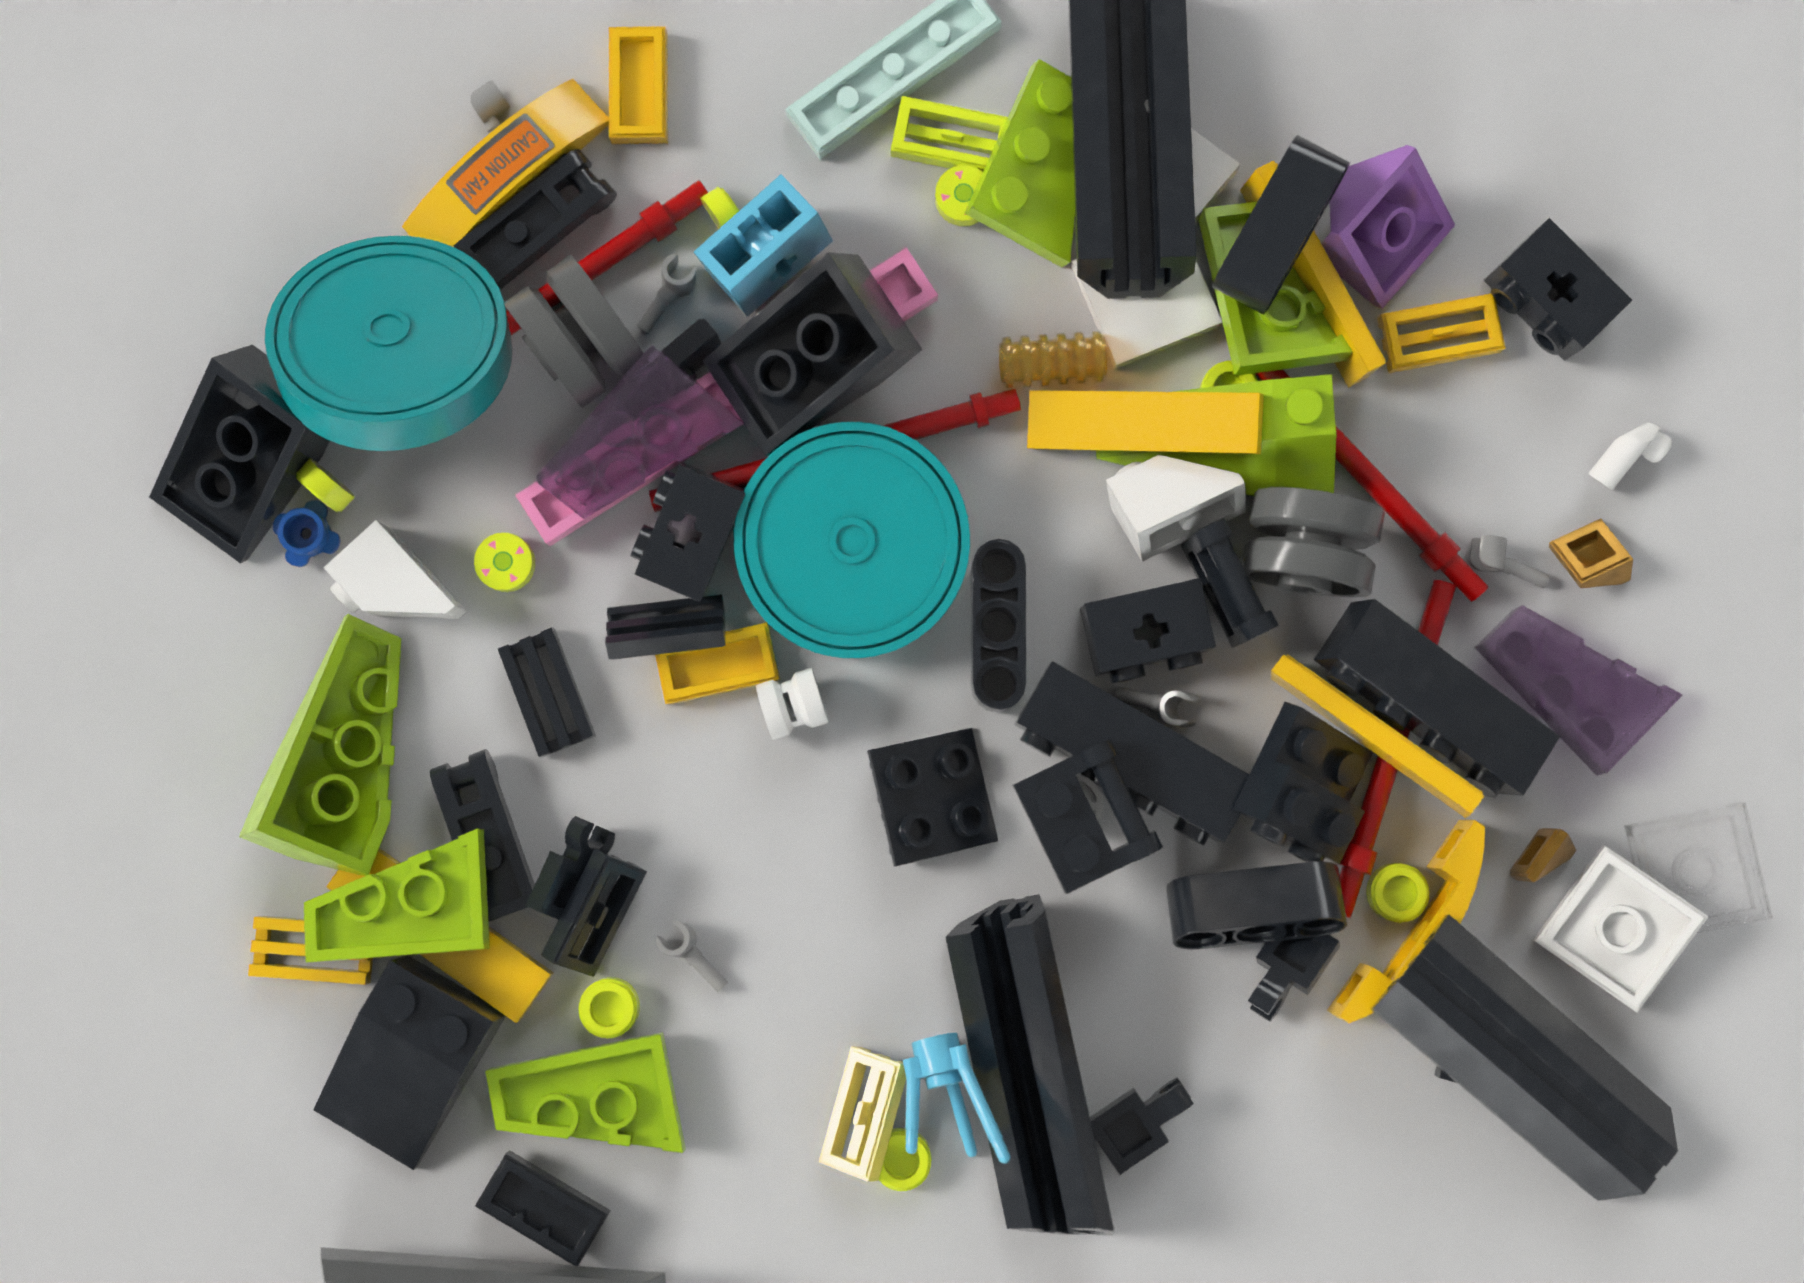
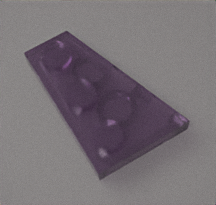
M651 344L539 472L536 479L538 484L585 519L644 484L646 477L676 459L678 462L686 459L698 451L696 449L698 446L722 432L725 434L743 425V422L669 357Z

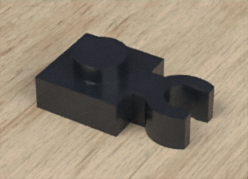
M574 816L566 828L565 843L567 847L563 855L552 851L549 852L525 906L559 920L594 849H599L608 854L613 846L615 833L597 825L593 830V823Z

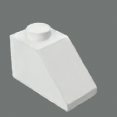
M1157 455L1144 462L1130 463L1121 468L1115 476L1106 480L1111 510L1142 562L1186 541L1198 530L1225 518L1228 521L1246 512L1245 482L1239 473L1167 456Z
M375 520L323 567L336 581L330 587V590L353 613L361 608L362 611L376 616L460 619L467 612L463 605L395 531L378 520Z

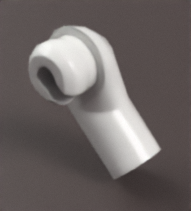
M1649 422L1643 423L1616 438L1588 474L1610 490H1613L1640 455L1650 462H1659L1672 447V439L1667 434L1659 431V425Z

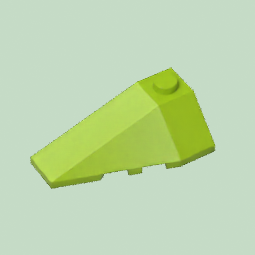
M1332 374L1172 391L1264 394L1261 454L1096 451L1097 460L1122 466L1133 462H1144L1157 455H1162L1239 473L1245 482V495L1254 496L1258 489L1270 487L1301 488L1334 493L1336 424Z
M350 614L344 616L260 785L239 834L240 838L296 860L357 875H369L391 817L392 800H388L390 766L394 765L395 746H391L393 712L398 704L402 638Z

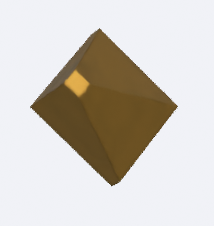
M1601 518L1549 542L1550 550L1580 588L1620 585L1631 580L1633 558Z
M1539 829L1510 869V876L1518 881L1536 882L1570 860L1577 850L1569 834L1562 829Z

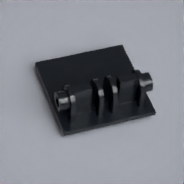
M972 728L867 750L870 761L869 766L872 770L878 796L877 801L880 805L881 818L884 822L890 848L889 853L894 867L998 841Z

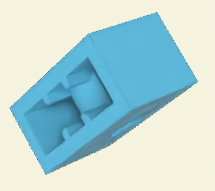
M780 174L694 251V254L712 279L748 317L833 242V239L818 212Z

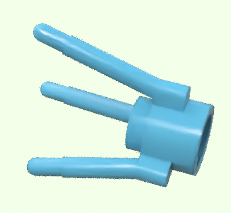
M958 1033L941 1034L912 1042L914 1057L902 1060L907 1079L906 1151L909 1154H914L918 1148L920 1079H925L928 1090L946 1086L966 1154L969 1157L977 1155L972 1127L959 1083L963 1080L1001 1163L1009 1162L1010 1154L1004 1143L1003 1136L970 1065L966 1045H960Z

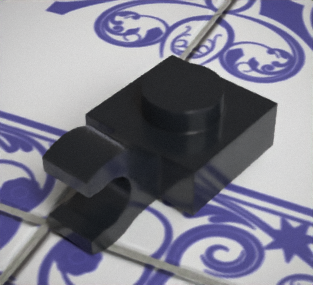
M1331 935L1266 942L1256 956V960L1268 972L1248 1000L1252 1004L1250 1010L1271 1022L1282 1007L1292 986L1308 995L1340 948V941Z
M1178 1077L1158 1089L1145 1102H1143L1135 1088H1132L1090 1117L1094 1138L1119 1175H1121L1166 1145L1169 1140L1160 1126L1187 1110L1194 1103Z

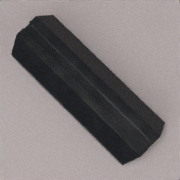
M1068 0L1077 277L1107 299L1127 298V296H1141V298L1161 297L1195 273L1197 257L1186 0ZM1146 100H1147V105H1148V112H1147V109H1146V106H1145Z
M1039 894L1025 896L1022 899L1000 900L958 923L945 938L974 1074L1010 1154L1009 1162L1001 1163L989 1141L1007 1229L1065 1235H1113V1222L1045 908Z
M1445 915L1424 941L1425 947L1413 958L1401 977L1391 982L1371 1007V1010L1578 1187L1597 1201L1645 1194L1657 1179L1655 1176L1663 1165L1667 1166L1678 1152L1671 1107L1451 915Z

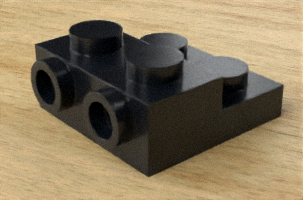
M1284 702L1233 809L1254 821L1250 829L1254 834L1282 847L1286 840L1292 842L1288 853L1305 862L1328 859L1340 864L1365 812L1352 804L1350 800L1373 752L1304 708Z

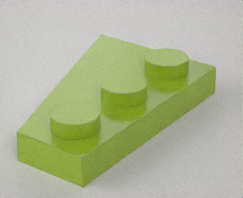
M1038 59L1031 65L964 214L1061 268L1068 265L1071 261L1075 221L1071 77L1043 60Z
M663 1032L491 1067L485 1071L495 1127L498 1131L564 1139L574 1137L606 1141L607 1144L629 1147L630 1145L662 1148V1151L684 1153L686 1150Z

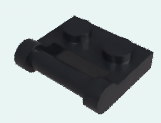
M1223 518L1192 534L1181 547L1196 577L1200 578L1203 591L1231 647L1234 648L1279 626L1271 610L1265 612L1228 539L1233 533L1226 519Z
M1111 738L1012 785L1065 894L1163 848L1156 831L1149 832L1113 758L1118 753ZM1089 768H1092L1127 840V843L1113 850L1076 777L1077 774Z

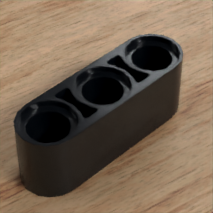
M1296 135L1226 256L1212 287L1265 315L1338 189L1350 162Z
M995 539L980 546L974 556L971 569V690L979 706L987 711L1002 712L1009 710L1019 702L1026 687V563L1024 554L1017 545L1009 540ZM990 555H1004L1013 564V577L1003 583L990 581L982 571L981 565L984 559ZM991 612H1003L1011 618L1014 624V633L1011 638L1003 642H996L986 637L981 624L983 618ZM994 669L1004 670L1009 673L1014 681V691L1011 697L1003 701H995L987 697L981 684L984 674Z
M1304 862L1189 875L1174 879L1166 886L1172 942L1175 947L1181 949H1209L1321 937L1338 933L1348 925L1339 868L1331 862Z

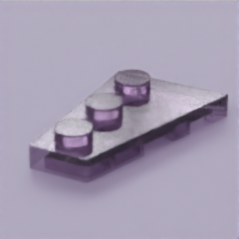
M1524 605L1513 609L1474 647L1596 776L1608 773L1683 696V694L1667 685L1657 686L1636 674V668L1620 659L1611 660L1584 644L1583 638Z

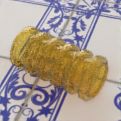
M1093 331L1091 337H1084L1083 332H1075L1073 338L1067 339L1064 333H1057L1055 339L1048 340L1046 334H1039L1035 341H1030L1028 335H1022L1019 342H1012L1010 336L1003 337L1002 342L999 343L1001 383H1004L1005 388H1013L1014 382H1022L1023 387H1031L1032 381H1039L1041 386H1048L1050 380H1057L1059 385H1066L1068 379L1075 378L1077 384H1084L1086 378L1093 377L1095 383H1101L1107 375L1105 337L1102 336L1101 331Z

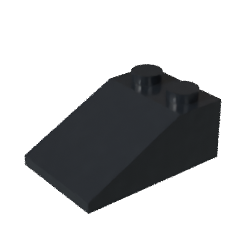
M827 252L708 355L703 362L764 455L769 456L786 441L814 428L880 385L923 349L858 254Z
M253 344L211 358L149 498L241 564L248 560L272 527L275 518L283 512L302 484L296 478L297 471L309 458L318 463L330 440L321 437L307 428L288 408L280 394L267 354Z
M406 955L392 959L387 964L359 1011L313 1110L410 1169L415 1170L506 1016L483 999L411 956Z

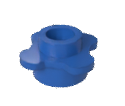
M316 500L308 501L304 508H296L287 513L279 514L273 522V531L278 535L281 545L287 550L285 559L295 567L306 566L310 558L323 552L333 554L340 546V536L331 530L326 519L328 508L322 502ZM309 528L312 532L311 537L304 539L302 531Z

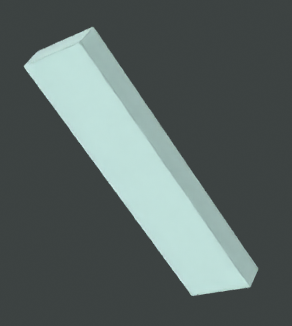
M936 0L785 109L786 116L820 160L901 102L902 96L908 97L1001 29L1002 21L986 0Z

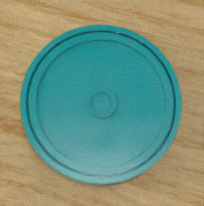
M379 236L362 239L336 247L318 256L297 271L286 282L271 306L265 326L266 354L280 394L292 413L307 428L327 440L343 446L369 451H395L421 447L449 437L468 426L483 414L499 395L507 380L513 353L506 308L503 303L504 299L499 287L487 270L472 257L452 246L413 236Z
M839 422L812 428L796 435L774 450L762 462L744 490L746 495L735 518L734 554L740 580L747 596L762 618L775 631L802 648L814 653L837 658H867L895 651L915 641L930 630L942 618L959 592L965 577L970 552V528L963 498L955 481L944 465L927 448L904 433L889 427L865 422Z

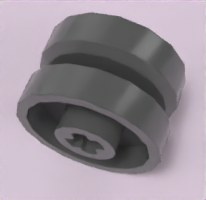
M570 254L546 271L548 285L563 304L557 311H553L538 289L528 285L503 303L525 332L522 339L554 381L559 378L576 402L583 408L606 391L604 378L589 359L591 355L598 351L614 374L626 377L648 361V359L604 296Z
M1284 487L1258 489L1253 496L1249 522L1261 533L1268 535V537H1258L1245 544L1242 566L1248 578L1258 583L1305 594L1366 597L1372 592L1376 564L1364 553L1356 550L1366 549L1380 542L1385 512L1381 507L1368 501L1325 491Z

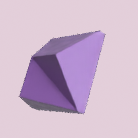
M1405 145L1348 167L1329 203L1331 232L1321 244L1338 275L1373 306L1383 309L1454 228L1455 223L1417 149Z

